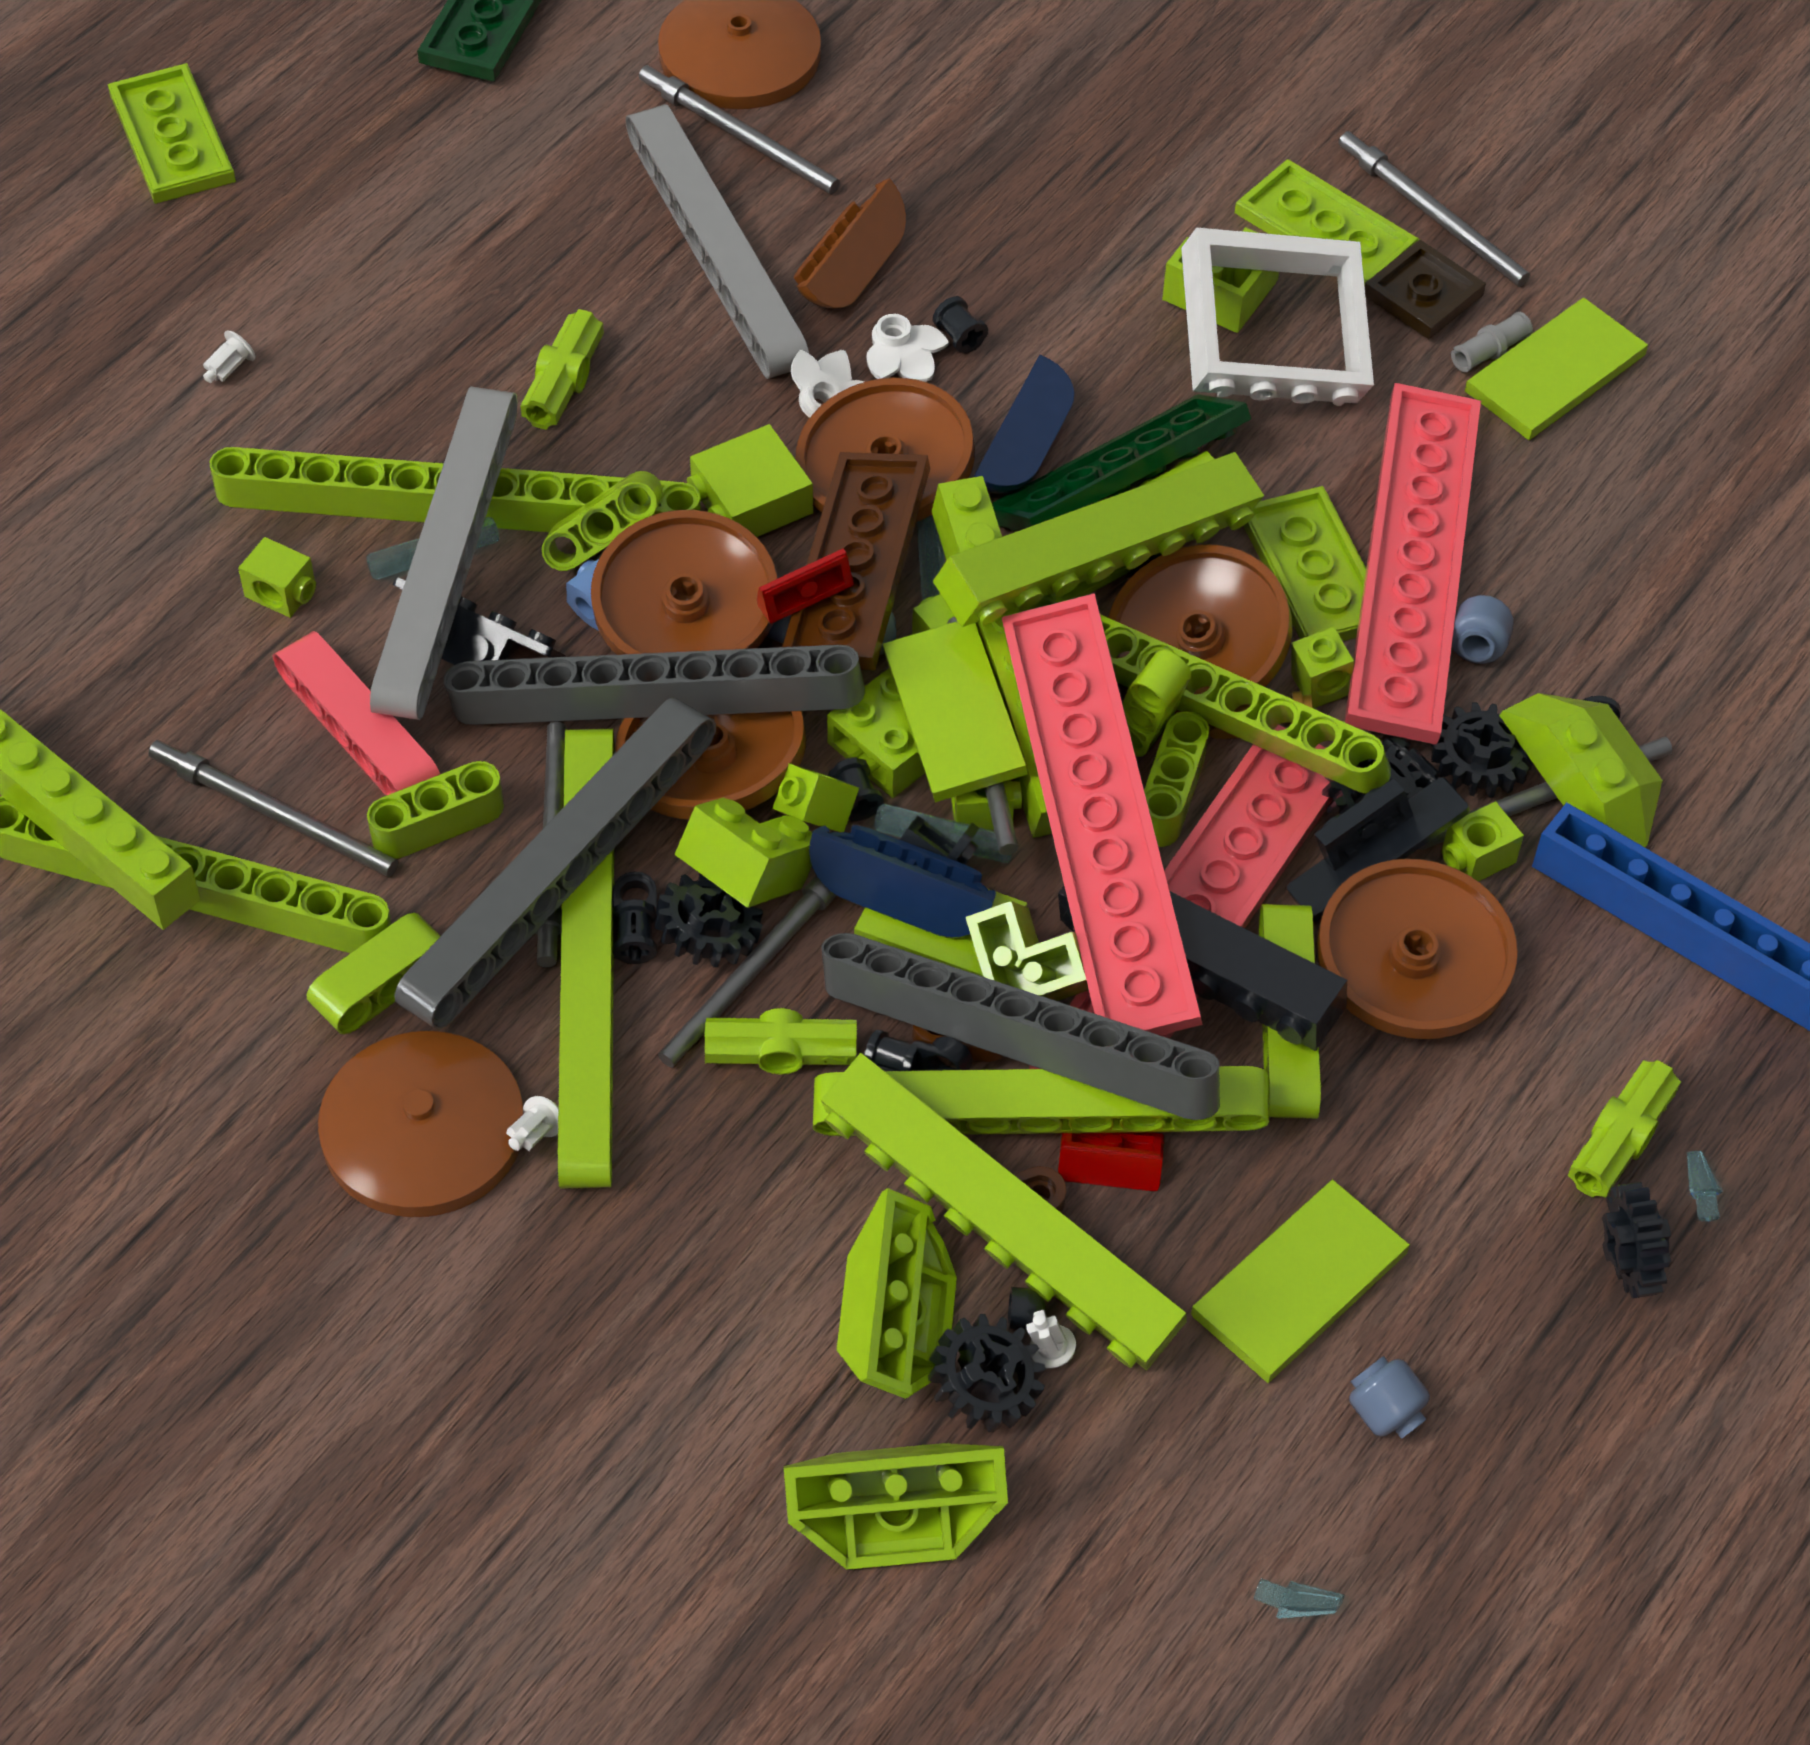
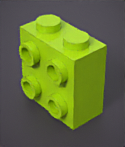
M770 424L690 456L691 476L687 477V483L698 490L700 502H703L708 512L719 514L741 524L756 537L813 514V483Z
M888 668L865 686L866 693L864 698L857 705L851 708L834 709L827 714V743L846 759L852 757L865 759L870 768L869 779L891 798H894L924 775L925 771L891 670Z

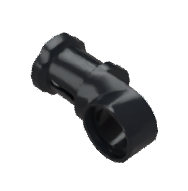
M633 871L623 874L616 880L612 890V918L617 923V941L613 943L612 954L615 959L627 964L646 963L650 959L655 958L657 954V945L652 940V923L656 921L657 914H655L658 903L657 890L653 879L643 872ZM632 888H641L649 894L645 901L637 899L623 901L622 895ZM633 945L638 946V949H633Z
M875 1030L872 1033L864 1054L883 1071L969 1070L973 1061L968 1048L960 1041L951 1037L936 1038L932 1044L920 1040L909 1043L889 1037V1033L883 1030ZM937 1056L947 1058L957 1068L947 1066Z

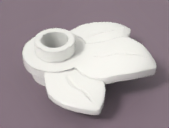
M888 314L881 317L872 330L873 345L867 352V365L872 375L877 379L890 378L898 372L902 378L927 382L933 378L935 372L934 359L931 353L944 349L948 346L949 342L938 329L932 326H912L906 317L899 314Z
M799 350L791 364L792 379L800 389L799 404L802 411L809 418L821 406L815 399H820L825 403L837 393L865 382L852 380L849 359L844 350L827 354L819 361L809 353Z

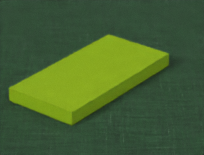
M187 63L107 84L110 97L154 204L236 182L234 170Z
M1289 159L1285 160L1240 198L1235 205V214L1267 234L1360 242L1364 286L1365 282L1420 240Z
M1583 297L1467 380L1465 392L1474 399L1481 400L1483 406L1526 439L1531 440L1644 357L1648 344Z
M1324 486L1260 501L1252 511L1254 517L1244 525V528L1261 562L1272 571L1280 582L1289 603L1292 624L1299 638L1308 637L1331 627H1335L1342 641L1356 638L1366 567Z
M956 621L883 643L884 652L935 803L1028 774L1026 763L976 623L962 628L959 622Z
M1332 1179L1194 1304L1191 1316L1263 1380L1269 1383L1408 1253L1410 1244Z

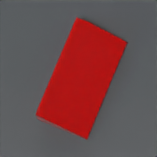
M842 548L759 587L756 601L768 622L772 624L853 586L854 582L847 552Z
M1153 1132L1062 1133L1058 1173L1066 1182L1158 1191L1163 1163L1164 1135Z

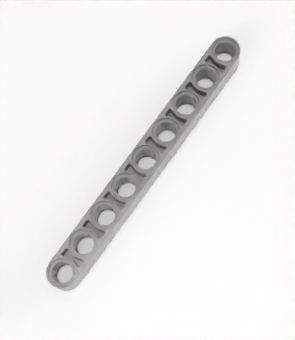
M667 104L627 115L626 128L634 150L765 378L770 379L791 372L792 361L799 350L809 353L806 341L672 110Z
M472 386L467 391L373 679L370 693V709L372 713L421 720L514 429L518 406L517 394L514 392Z

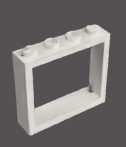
M1196 228L1181 248L1193 392L1217 393V397H1227L1232 394L1247 395L1254 400L1260 401L1272 398H1288L1300 404L1313 401L1333 402L1336 406H1342L1344 403L1357 404L1374 386L1360 242ZM1212 266L1336 276L1346 371L1220 361Z

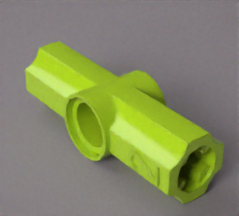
M578 309L576 313L568 314L553 345L546 344L541 349L536 362L535 379L520 405L521 416L526 418L533 427L547 430L549 426L557 425L573 392L579 394L583 391L589 376L590 359L604 334L603 322L595 318L592 312Z
M785 1008L765 1011L760 1015V1018H706L705 1063L758 1064L762 1070L779 1075L796 1072L802 1065H850L856 1059L857 1020L803 1019L802 1015L798 1012Z
M1643 1060L1619 1097H1611L1592 1129L1591 1138L1583 1146L1569 1170L1568 1176L1574 1181L1578 1190L1590 1197L1602 1196L1606 1198L1610 1193L1611 1187H1614L1632 1159L1636 1161L1639 1159L1657 1129L1658 1119L1676 1096L1681 1081L1673 1073V1068L1659 1060L1654 1062Z

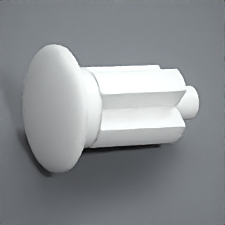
M229 330L225 331L224 336L227 341L203 364L204 368L208 370L203 375L207 382L212 383L214 380L224 382L245 358L250 361L255 360L256 356L252 347L237 333Z
M534 1096L529 1098L523 1106L524 1114L507 1129L506 1134L511 1137L509 1139V1146L517 1151L522 1147L529 1151L543 1137L556 1136L558 1134V1106L546 1097Z
M1044 1310L1033 1313V1322L1026 1324V1327L1032 1339L1030 1345L1037 1344L1039 1350L1032 1359L1035 1362L1045 1364V1368H1057L1066 1364L1072 1358L1076 1349V1340L1073 1333L1068 1328L1059 1325L1055 1316L1047 1318Z

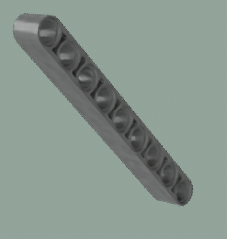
M847 645L467 661L452 666L444 675V686L455 717L461 723L470 725L650 717L667 699L672 697L679 699L705 715L845 709L857 705L866 693L858 653L854 648Z
M677 698L667 699L405 973L396 987L395 1002L435 1029H442L451 1023L706 751L716 732L715 721Z
M836 934L827 938L822 944L825 990L836 999L1186 1119L1202 1120L1212 1117L1218 1112L1220 1107L1219 1060L1208 1051L856 934Z

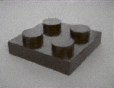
M1418 240L1365 282L1364 287L1365 297L1427 339H1430L1484 295L1486 283L1422 240Z

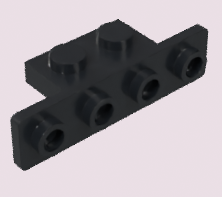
M396 577L392 585L403 590L405 580ZM461 596L441 659L454 665L467 661L506 660L514 642L548 658L566 657V655L553 649L556 643L555 639L533 629L530 630L528 636L514 631L517 622L494 611H491L488 618L475 613L478 604Z
M1393 778L1383 786L1369 791L1359 803L1342 815L1332 817L1324 824L1322 829L1314 833L1324 859L1290 882L1286 887L1288 893L1298 905L1311 906L1313 921H1317L1323 916L1326 905L1333 893L1349 877L1377 863L1407 858L1468 815L1470 812L1469 806L1444 778H1438L1410 799L1407 798L1405 790Z

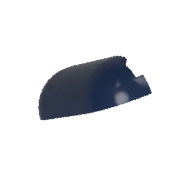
M1038 356L974 477L983 476L988 493L1003 494L1013 492L1026 485L1035 476L1072 407L1074 388L1069 376L1057 363L1045 356Z
M852 825L851 833H829L830 830L827 826L819 827L812 832L809 846L812 867L824 886L845 900L944 937H961L970 934L966 917L990 909L993 906L996 896L995 890H988L980 883L982 874L965 864L863 826Z

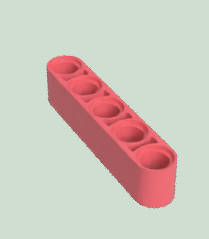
M312 631L273 654L274 664L285 683L386 796L440 775L432 758L394 716L371 712V691L317 632Z

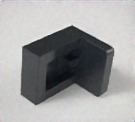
M917 816L899 840L966 865L979 847V845L972 841L979 827L971 823L959 841L955 843L921 817Z

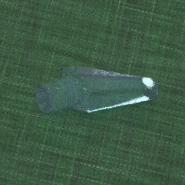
M1702 1151L1687 1152L1689 1190L1692 1198L1696 1199L1698 1220L1719 1219L1717 1195L1723 1193L1722 1186Z
M1261 1578L1254 1599L1278 1608L1276 1617L1281 1619L1335 1614L1340 1608L1345 1595L1290 1581L1287 1588Z

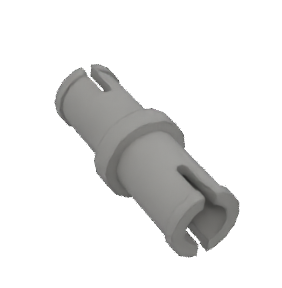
M1516 312L1497 325L1489 324L1482 327L1478 331L1477 336L1453 348L1451 358L1454 365L1460 371L1468 372L1489 358L1492 360L1498 359L1507 352V348L1530 336L1533 332L1530 319L1524 313Z

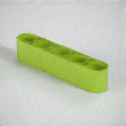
M1261 904L1259 936L1315 963L1312 907L1305 905ZM1262 1024L1264 1070L1268 1073L1269 1117L1318 1119L1321 1100L1319 1047L1314 1051L1303 1044H1292L1284 1040L1277 1031Z

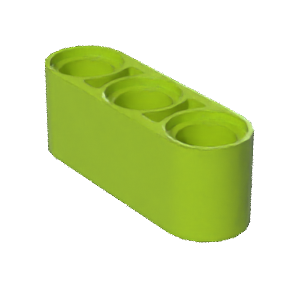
M646 471L632 473L556 523L542 545V556L545 562L551 568L558 571L573 569L607 547L626 528L646 517L652 516L663 496V487L660 480L654 474ZM632 488L644 489L649 494L651 503L647 505L634 503L630 499L629 490ZM596 512L607 514L612 519L613 528L608 530L598 528L593 523L592 514ZM566 537L571 539L576 546V552L572 554L561 552L555 544V538Z
M1158 650L1129 686L1122 703L1134 753L1137 757L1144 756L1165 730L1167 722L1175 714L1191 679V671L1188 665L1178 655L1170 651Z
M1183 711L1176 713L1167 722L1144 789L1158 847L1169 846L1177 841L1180 836L1205 761L1209 726L1207 721L1195 712Z
M471 762L374 801L367 812L373 848L394 859H399L494 821L501 815L504 807L499 771L488 762Z
M409 913L317 977L310 985L306 999L339 1034L352 1033L395 1003V991L401 978L441 935L418 913Z

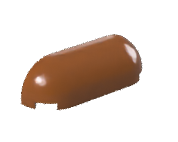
M890 178L876 184L877 190L861 206H858L853 201L841 213L795 273L794 279L798 283V291L811 303L832 309L852 304L900 243L906 226V212L901 194Z

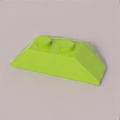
M1537 693L1500 713L1501 719L1511 733L1515 735L1518 743L1563 806L1567 802L1641 846L1647 847L1663 780L1608 704Z
M887 1188L881 1192L847 1256L837 1352L861 1382L906 1399L931 1383L928 1381V1375L937 1365L929 1360L930 1355L936 1346H940L938 1340L947 1328L952 1330L957 1276L945 1243L932 1223L936 1219L931 1206Z
M940 1443L834 1453L783 1466L788 1524L798 1532H801L846 1570L957 1559L983 1531L993 1517L999 1514L1008 1504L1003 1446Z

